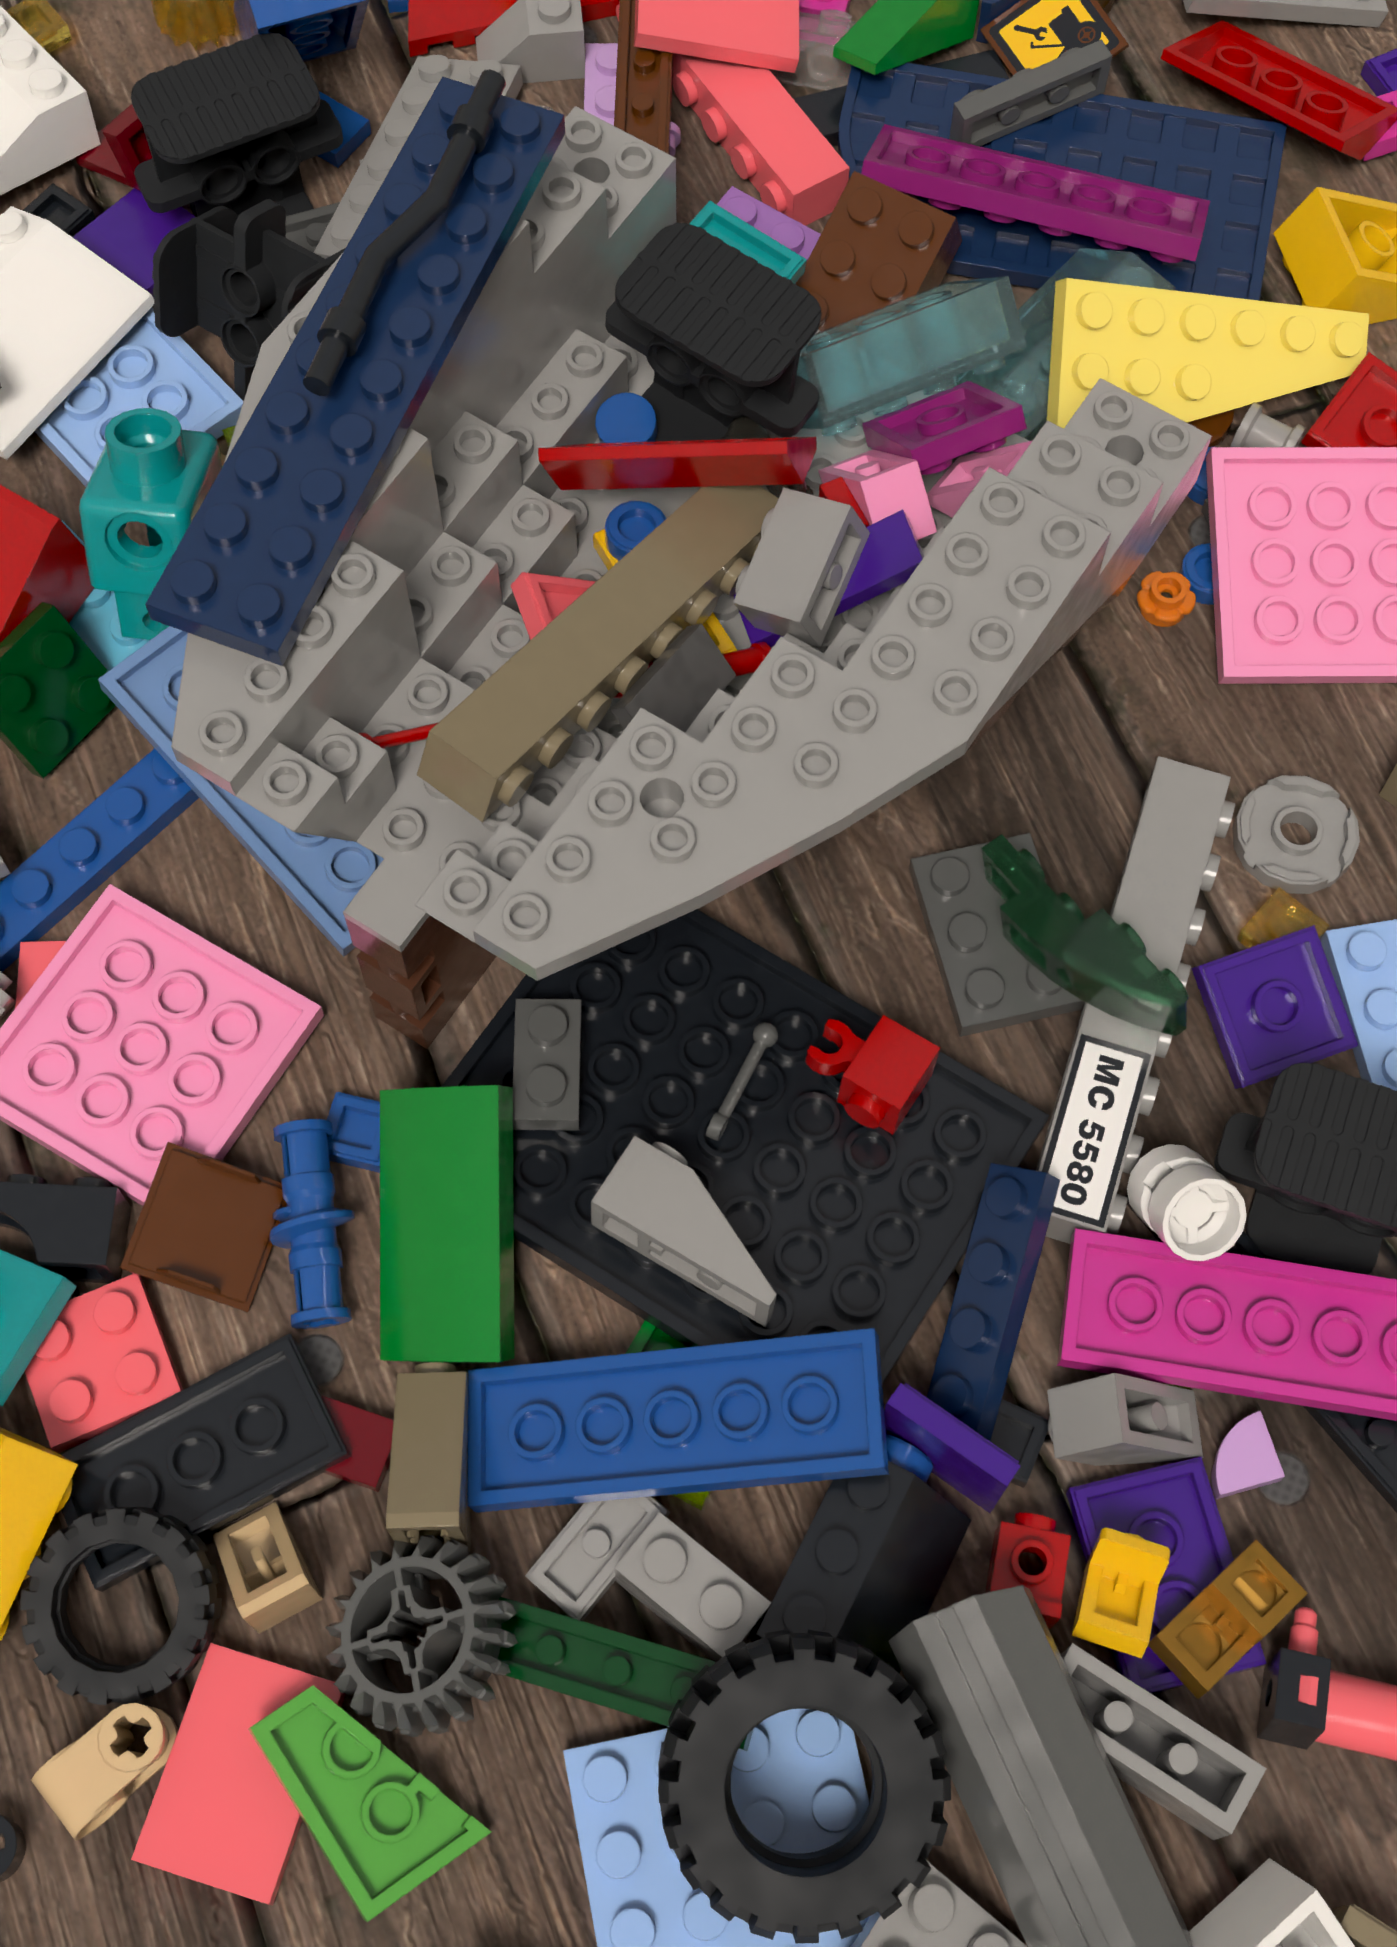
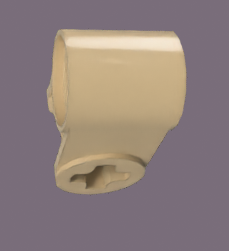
M139 1703L122 1704L112 1710L80 1739L69 1744L49 1759L34 1774L31 1781L74 1840H79L112 1817L126 1803L129 1796L165 1767L178 1733V1728L173 1718L164 1710ZM133 1724L151 1727V1730L144 1736L145 1744L149 1748L145 1753L127 1750L134 1741V1736L129 1730Z

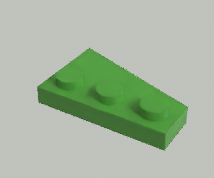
M314 1685L248 1728L352 1902L366 1922L370 1921L491 1833L488 1828L446 1797L437 1786L384 1746L381 1740Z

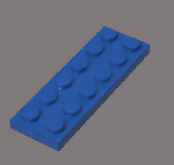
M875 1328L468 1370L467 1506L475 1513L889 1474L879 1336Z

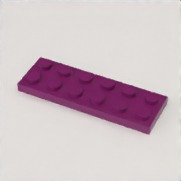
M884 124L864 158L861 174L904 194L909 193L926 197L930 204L941 209L957 210L961 206L983 211L986 218L1000 223H1013L1018 219L1039 224L1040 230L1054 236H1069L1073 232L1094 237V241L1098 245L1109 249L1122 250L1127 248V246L1148 250L1152 257L1168 263H1179L1183 259L1196 261L1210 200L887 124Z

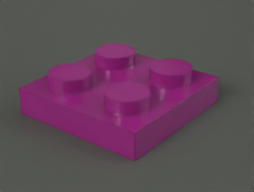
M966 381L862 423L868 447L873 450L917 460L921 475L943 471L951 466V459L970 451L987 452L997 449L1007 442V436L1027 429L1021 404L971 381Z

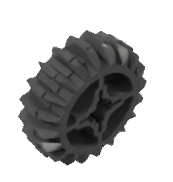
M421 1535L417 1545L395 1540L392 1556L381 1550L370 1552L372 1566L370 1574L359 1569L349 1572L352 1583L356 1587L351 1597L340 1595L333 1598L337 1606L345 1610L342 1622H334L325 1627L331 1636L341 1639V1645L325 1656L331 1665L345 1668L334 1685L338 1687L341 1693L354 1695L350 1707L358 1715L365 1717L372 1715V1722L377 1728L393 1731V1729L398 1727L401 1734L411 1737L422 1735L425 1727L428 1731L436 1734L449 1732L451 1716L462 1722L474 1719L472 1697L485 1702L496 1699L493 1688L487 1682L492 1673L499 1676L511 1673L509 1665L505 1661L498 1659L500 1648H509L519 1643L515 1634L501 1629L503 1623L517 1614L512 1604L499 1600L508 1586L503 1578L495 1574L488 1575L491 1568L490 1561L478 1553L469 1555L468 1546L452 1539L443 1544L441 1539L433 1535ZM446 1579L459 1596L462 1609L453 1611L446 1607H441L439 1597L431 1594L429 1581ZM425 1623H429L431 1626L427 1627V1632L425 1633L422 1626ZM418 1633L426 1634L425 1638L418 1636ZM417 1637L422 1642L418 1647L410 1645L417 1643ZM460 1647L459 1652L451 1665L454 1653ZM390 1658L401 1662L404 1674L412 1678L414 1692H400L389 1679L382 1660Z

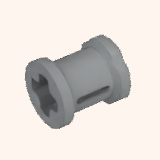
M1253 403L1242 420L1230 447H1298L1307 428L1300 424L1292 428L1263 414L1262 406Z

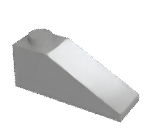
M634 1136L591 1201V1224L766 1327L773 1315L777 1294L694 1170L687 1166L686 1159L672 1147L661 1142H654L650 1145Z

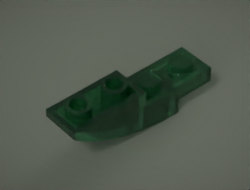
M1002 834L981 848L986 880L1006 901L999 907L1003 936L1028 962L1069 993L1111 1016L1142 1028L1172 1036H1177L1186 1030L1187 1000L1189 997L1184 985L1171 970L1163 968L1159 971L1145 955L1147 950L1142 939L1128 923L1122 922L1118 925L1103 908L1085 920L1081 910L1068 894L1061 892L1056 895L1044 881V871L1036 858L1025 848L1017 851Z

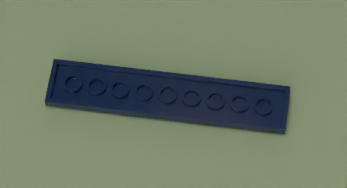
M442 76L145 605L151 620L283 666L565 135L564 114L501 95L491 116L494 121L492 133L483 151L473 155L449 209L388 267L365 315L364 321L367 330L355 355L345 358L329 394L326 396L315 395L305 388L303 379L320 346L317 333L328 310L334 306H339L365 249L427 190L449 143L447 129L457 108L462 104L468 103L475 86Z

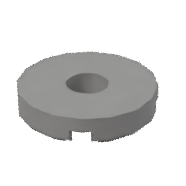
M1282 775L1268 780L1266 785L1258 787L1255 791L1253 789L1244 798L1232 826L1234 850L1244 869L1261 884L1283 893L1311 894L1332 886L1349 869L1360 843L1358 819L1351 807L1349 811L1347 810L1345 804L1339 800L1340 794L1330 785L1307 776ZM1287 823L1302 825L1310 833L1311 842L1304 845L1289 842L1282 835L1280 826Z

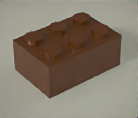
M853 171L806 262L804 274L795 284L809 291L818 301L821 307V321L818 330L896 370L963 241L957 219L946 212Z

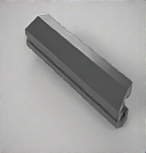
M1021 1585L973 1595L952 1604V1606L913 1620L892 1637L888 1642L906 1681L925 1703L933 1724L940 1731L946 1753L943 1754L946 1769L951 1776V1780L1027 1946L1192 1947L1190 1933L1031 1590Z

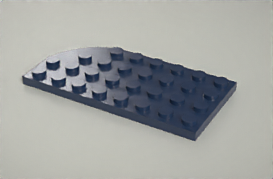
M905 63L874 75L852 65L838 132V154L850 167L849 179L853 171L861 174L864 158L884 124L949 139L954 103L960 101L965 95L974 90H985L1008 79L912 63ZM1099 94L980 146L1210 200L1196 261L1183 259L1179 263H1168L1152 257L1148 250L1127 246V248L1122 250L1109 249L1098 245L1094 241V237L1073 232L1069 236H1054L1040 230L1039 224L1018 219L1013 223H1000L986 218L983 211L963 206L957 210L941 209L930 204L926 197L914 196L920 201L957 219L963 241L946 272L949 274L1055 291V281L1073 278L1259 301L1287 124Z

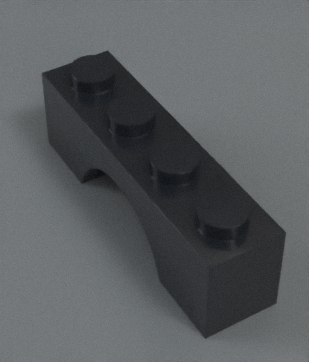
M12 1174L7 1177V1182L0 1181V1227L14 1229L30 1237L37 1260L43 1268L62 1275L72 1282L112 1283L121 1279L122 1269H120V1265L125 1255L131 1206L120 1190L114 1187L111 1182L93 1177H80L73 1180V1185L48 1184L46 1179L30 1174Z

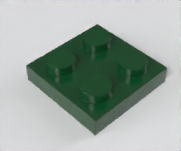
M41 602L0 643V738L33 775L43 779L116 706L101 690L98 681L108 670L55 606Z

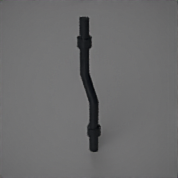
M490 69L484 70L481 73L468 103L462 104L457 108L447 129L449 143L427 190L365 249L339 306H334L328 310L317 333L320 346L303 379V385L311 393L319 396L329 394L345 358L355 355L367 330L364 321L365 315L388 267L449 209L473 155L483 151L494 128V121L491 116L506 86V81L500 73Z

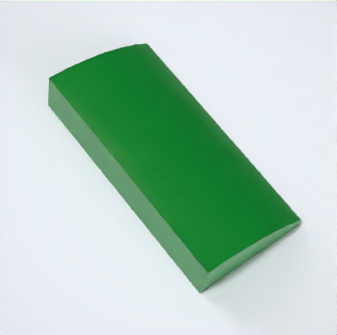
M501 1085L380 1090V1360L503 1362L515 1359L513 1088Z

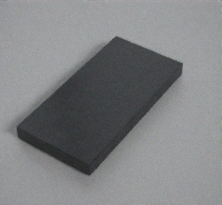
M289 1333L61 1454L63 1457L78 1464L72 1476L71 1494L61 1511L69 1526L74 1523L73 1520L83 1515L105 1509L148 1507L156 1509L155 1512L164 1516L172 1515L186 1524L184 1528L192 1536L198 1535L202 1539L326 1472V1469L348 1459L351 1455L296 1339ZM115 1543L97 1549L83 1563L94 1588L103 1592L161 1561L158 1555L139 1545Z

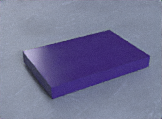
M1202 1457L1071 1487L1066 1492L1086 1564L1103 1528L1136 1534L1145 1540L1170 1549L1169 1564L1158 1587L1150 1640L1234 1560ZM1260 1641L1224 1676L1259 1668L1267 1664ZM1147 1646L1142 1659L1112 1649L1118 1673L1149 1693L1154 1694L1185 1686L1149 1646Z

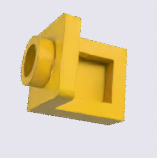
M1111 1528L1101 1529L1084 1570L1072 1636L1142 1659L1149 1644L1158 1587L1169 1564L1170 1549L1145 1540L1136 1534L1123 1533Z

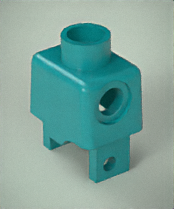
M137 408L117 415L107 424L105 428L106 444L80 499L79 513L91 585L99 590L114 591L122 637L151 640L169 626L151 620L145 604L223 466L220 447L213 435L201 431L182 430L178 419L167 411L155 408ZM127 522L146 524L149 546L138 544L128 537L124 531Z

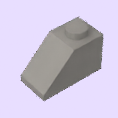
M517 0L475 38L478 61L492 59L503 64L520 65L523 83L585 78L584 28L580 0Z
M1111 1373L1047 1390L1050 1411L1048 1430L1053 1442L1056 1459L1102 1466L1177 1462L1197 1457L1203 1458L1195 1393L1193 1390L1118 1373Z

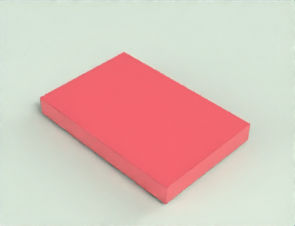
M635 0L634 47L795 73L799 62V0Z
M210 1643L131 1860L273 1906L303 1819L248 1728L312 1685L340 1708L346 1694L339 1691L338 1687L334 1685V1681Z

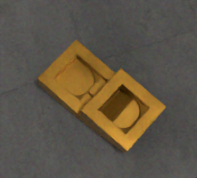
M1256 1539L1152 1638L1148 1646L1189 1691L1199 1699L1255 1644L1262 1640L1308 1593Z

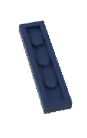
M991 1163L927 1394L928 1399L989 1441H991L1060 1184V1179L1046 1172Z

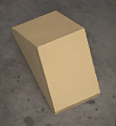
M276 1502L213 1535L236 1607L242 1618L259 1634L323 1600Z

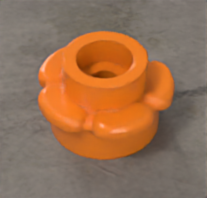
M1155 571L1145 576L1141 581L1142 590L1137 593V603L1142 616L1149 623L1159 627H1170L1179 623L1185 615L1192 612L1196 603V595L1193 591H1190V581L1182 574L1174 571L1167 573ZM1163 592H1168L1171 594L1172 598L1164 597L1161 594Z

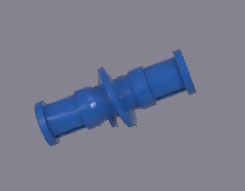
M323 1119L285 1122L277 1125L273 1130L274 1141L282 1145L284 1178L281 1181L283 1199L287 1207L277 1209L273 1213V1219L283 1223L271 1229L269 1239L272 1245L291 1249L288 1255L290 1274L294 1275L297 1313L291 1315V1326L296 1329H314L340 1325L352 1321L351 1308L344 1307L340 1274V1269L343 1268L342 1250L337 1243L336 1227L355 1219V1211L334 1207L333 1198L336 1193L334 1174L330 1172L327 1137L333 1135V1124L331 1121Z

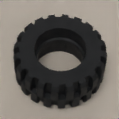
M809 1629L807 1633H788L787 1630L765 1633V1638L749 1644H745L742 1641L725 1650L726 1655L711 1667L706 1664L691 1680V1688L682 1701L678 1699L668 1719L667 1733L664 1742H661L658 1762V1794L662 1825L669 1848L674 1850L680 1862V1871L693 1890L700 1888L708 1896L710 1907L729 1922L735 1916L749 1924L750 1933L773 1940L776 1931L793 1934L795 1944L819 1943V1933L838 1930L841 1939L863 1932L860 1921L876 1912H879L885 1920L902 1906L898 1896L910 1883L917 1888L920 1887L932 1869L927 1862V1857L933 1845L942 1847L948 1826L947 1821L943 1817L944 1801L951 1800V1776L944 1766L943 1754L946 1753L940 1731L933 1724L927 1712V1706L909 1683L889 1663L880 1659L870 1649L852 1640L848 1642L835 1638L828 1632ZM791 1709L819 1710L843 1721L861 1739L868 1753L872 1768L871 1798L860 1822L839 1842L825 1849L810 1853L781 1852L760 1842L742 1823L731 1796L732 1766L743 1740L763 1720L779 1712Z

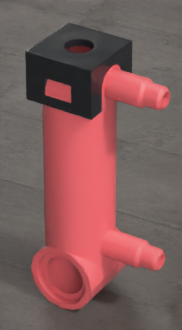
M1308 1607L1297 1608L1294 1612L1293 1625L1290 1627L1288 1649L1281 1647L1264 1668L1257 1738L1305 1750L1313 1742H1318L1397 1761V1685L1331 1670V1659L1316 1656L1319 1633L1316 1629V1612Z

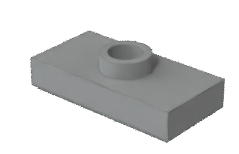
M653 1496L586 1502L545 1550L525 1577L569 1616L583 1621L616 1581L614 1567L659 1512L666 1517L671 1512Z

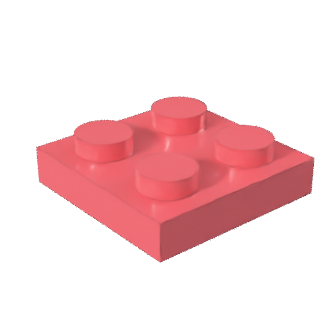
M135 1273L68 1300L25 1370L51 1449L56 1453H61L80 1445L183 1390L143 1279Z

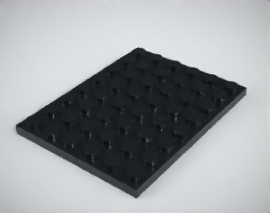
M698 909L538 981L526 974L441 1086L501 1085L513 1088L516 999H581L579 1130H513L514 1238L687 1347L875 1328L879 1336L882 1386L967 1251L990 1164L994 1163L1019 1168L1044 1129L1050 1116L951 1057L939 1052L931 1078L894 1135L879 1126L872 1129L859 1124L847 1114L844 1106L837 1102L842 1076L845 1072L828 1076L813 1071L805 1062L807 1050L811 1045L828 1054L840 1050L836 1043L829 1041L823 1036L824 1027L828 1019L844 1023L851 1029L853 1034L866 1041L881 1019V1016ZM760 1023H771L778 1031L777 1042L765 1049L729 1118L721 1139L717 1142L707 1137L706 1131L711 1119L720 1109L755 1042L752 1035L755 1027ZM634 1136L650 1145L654 1142H661L672 1147L686 1159L687 1166L694 1170L777 1294L773 1315L766 1327L591 1224V1201Z

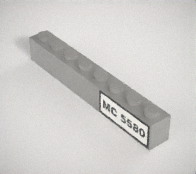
M1158 756L1153 768L1036 1171L1046 1172L1060 1179L1046 1237L1070 1244L1075 1228L1102 1233L1107 1232L1117 1235L1128 1197L1117 1194L1122 1172L1130 1174L1140 1157L1144 1137L1134 1135V1128L1138 1114L1150 1115L1157 1095L1160 1079L1149 1076L1154 1056L1165 1058L1171 1043L1176 1022L1165 1019L1170 999L1180 1002L1183 996L1191 965L1180 962L1185 944L1196 945L1206 914V910L1195 907L1200 890L1211 891L1221 856L1210 853L1215 836L1225 838L1235 808V803L1225 800L1231 779L1230 776Z

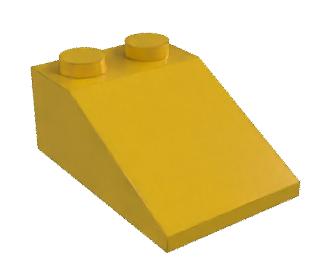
M1316 187L1273 233L1283 254V264L1292 274L1301 294L1302 306L1368 313L1369 324L1397 319V204Z

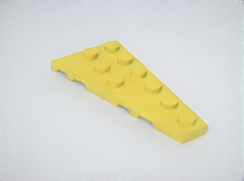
M1073 278L1055 281L1047 420L1064 429L1100 378L1186 423L1352 375L1366 356L1369 314Z

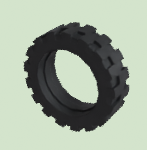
M118 1507L89 1513L73 1520L74 1523L67 1528L60 1529L53 1534L45 1543L48 1547L43 1554L34 1558L27 1575L32 1576L29 1588L22 1590L20 1599V1610H27L28 1623L21 1626L26 1645L33 1643L38 1657L33 1659L36 1666L44 1675L51 1673L59 1681L56 1687L71 1696L80 1694L88 1698L87 1702L98 1705H107L112 1702L122 1704L134 1703L164 1691L178 1680L187 1676L197 1666L196 1662L201 1654L208 1650L216 1634L212 1632L215 1620L220 1618L222 1609V1598H217L216 1584L220 1583L219 1573L216 1565H210L205 1554L208 1551L205 1543L198 1535L192 1536L184 1528L186 1524L172 1515L164 1516L155 1512L156 1509L148 1507ZM115 1543L139 1545L158 1555L172 1573L179 1597L176 1625L166 1644L150 1658L131 1665L108 1664L88 1654L73 1635L66 1611L69 1583L79 1564L97 1549Z

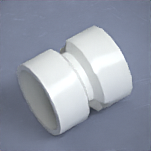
M1174 1144L1154 1148L1140 1158L1131 1171L1127 1186L1129 1204L1138 1217L1175 1254L1192 1261H1206L1219 1257L1233 1247L1242 1234L1247 1217L1243 1197L1232 1183L1222 1174L1215 1171L1212 1165L1192 1149L1184 1145Z

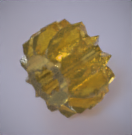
M151 0L157 26L160 27L162 34H168L172 38L175 46L189 41L194 49L197 50L202 42L209 41L218 47L220 35L235 36L237 20L234 13V0Z

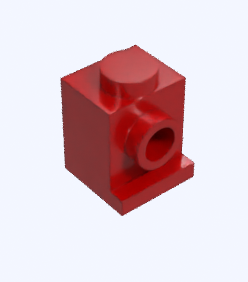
M1016 1513L1014 1523L1001 1521L995 1530L985 1593L1021 1585L1029 1588L1047 1627L1051 1629L1061 1619L1063 1606L1061 1601L1071 1536L1056 1533L1057 1522L1052 1518L1033 1513ZM1023 1552L1037 1554L1043 1562L1042 1573L1038 1575L1026 1574L1019 1566V1555Z

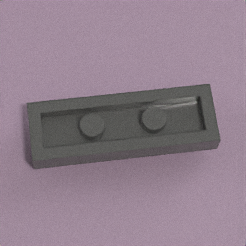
M1101 39L1083 48L1075 47L1069 49L1059 58L1034 69H1023L1015 73L1010 79L990 88L974 90L968 93L960 101L954 103L949 139L982 146L1104 93L1112 54Z

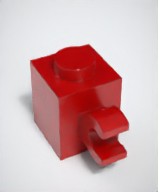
M885 1015L881 1017L866 1041L853 1034L851 1029L844 1023L828 1019L824 1027L823 1036L829 1041L836 1043L840 1050L828 1054L811 1045L807 1050L805 1062L813 1071L822 1075L830 1076L845 1072L842 1076L837 1102L843 1105L847 1114L859 1124L872 1129L879 1126L894 1135L931 1078L940 1047Z

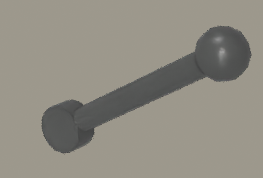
M764 1022L755 1027L752 1034L755 1042L720 1109L711 1119L706 1131L707 1137L717 1142L721 1139L729 1118L765 1049L777 1042L778 1031L771 1023Z

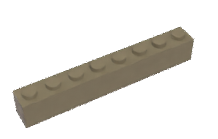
M760 485L701 487L429 731L417 776L482 823L503 803L508 807L514 806L530 787L534 773L543 765L548 769L555 767L570 748L574 735L582 728L587 732H591L606 715L612 699L619 692L624 695L646 672L649 664L655 658L658 659L687 626L703 625L715 609L719 597L724 592L729 596H733L736 593L738 577L743 568L750 565L761 540L763 520L768 511L775 508L779 498Z

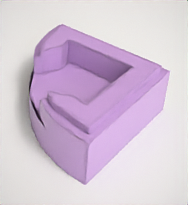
M1261 1411L1255 1412L1239 1421L1222 1440L1211 1472L1215 1500L1276 1483L1285 1477Z

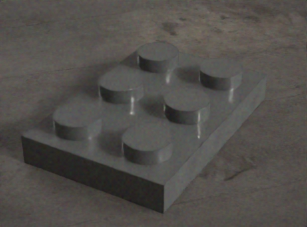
M1030 833L912 858L910 860V876L959 1037L1082 1009L1085 1001Z

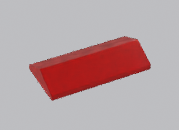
M1224 20L1164 48L1161 60L1360 161L1397 121V107Z
M815 436L588 443L538 448V457L540 464L560 490L792 485L804 483L817 450V441Z

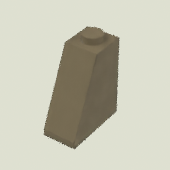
M429 1362L418 1364L415 1366V1373H397L386 1529L393 1541L397 1540L417 1545L421 1535H433L441 1539L443 1544L452 1539L468 1546V1550L471 1552V1509L467 1506L468 1374L466 1371L456 1372V1366L449 1363Z

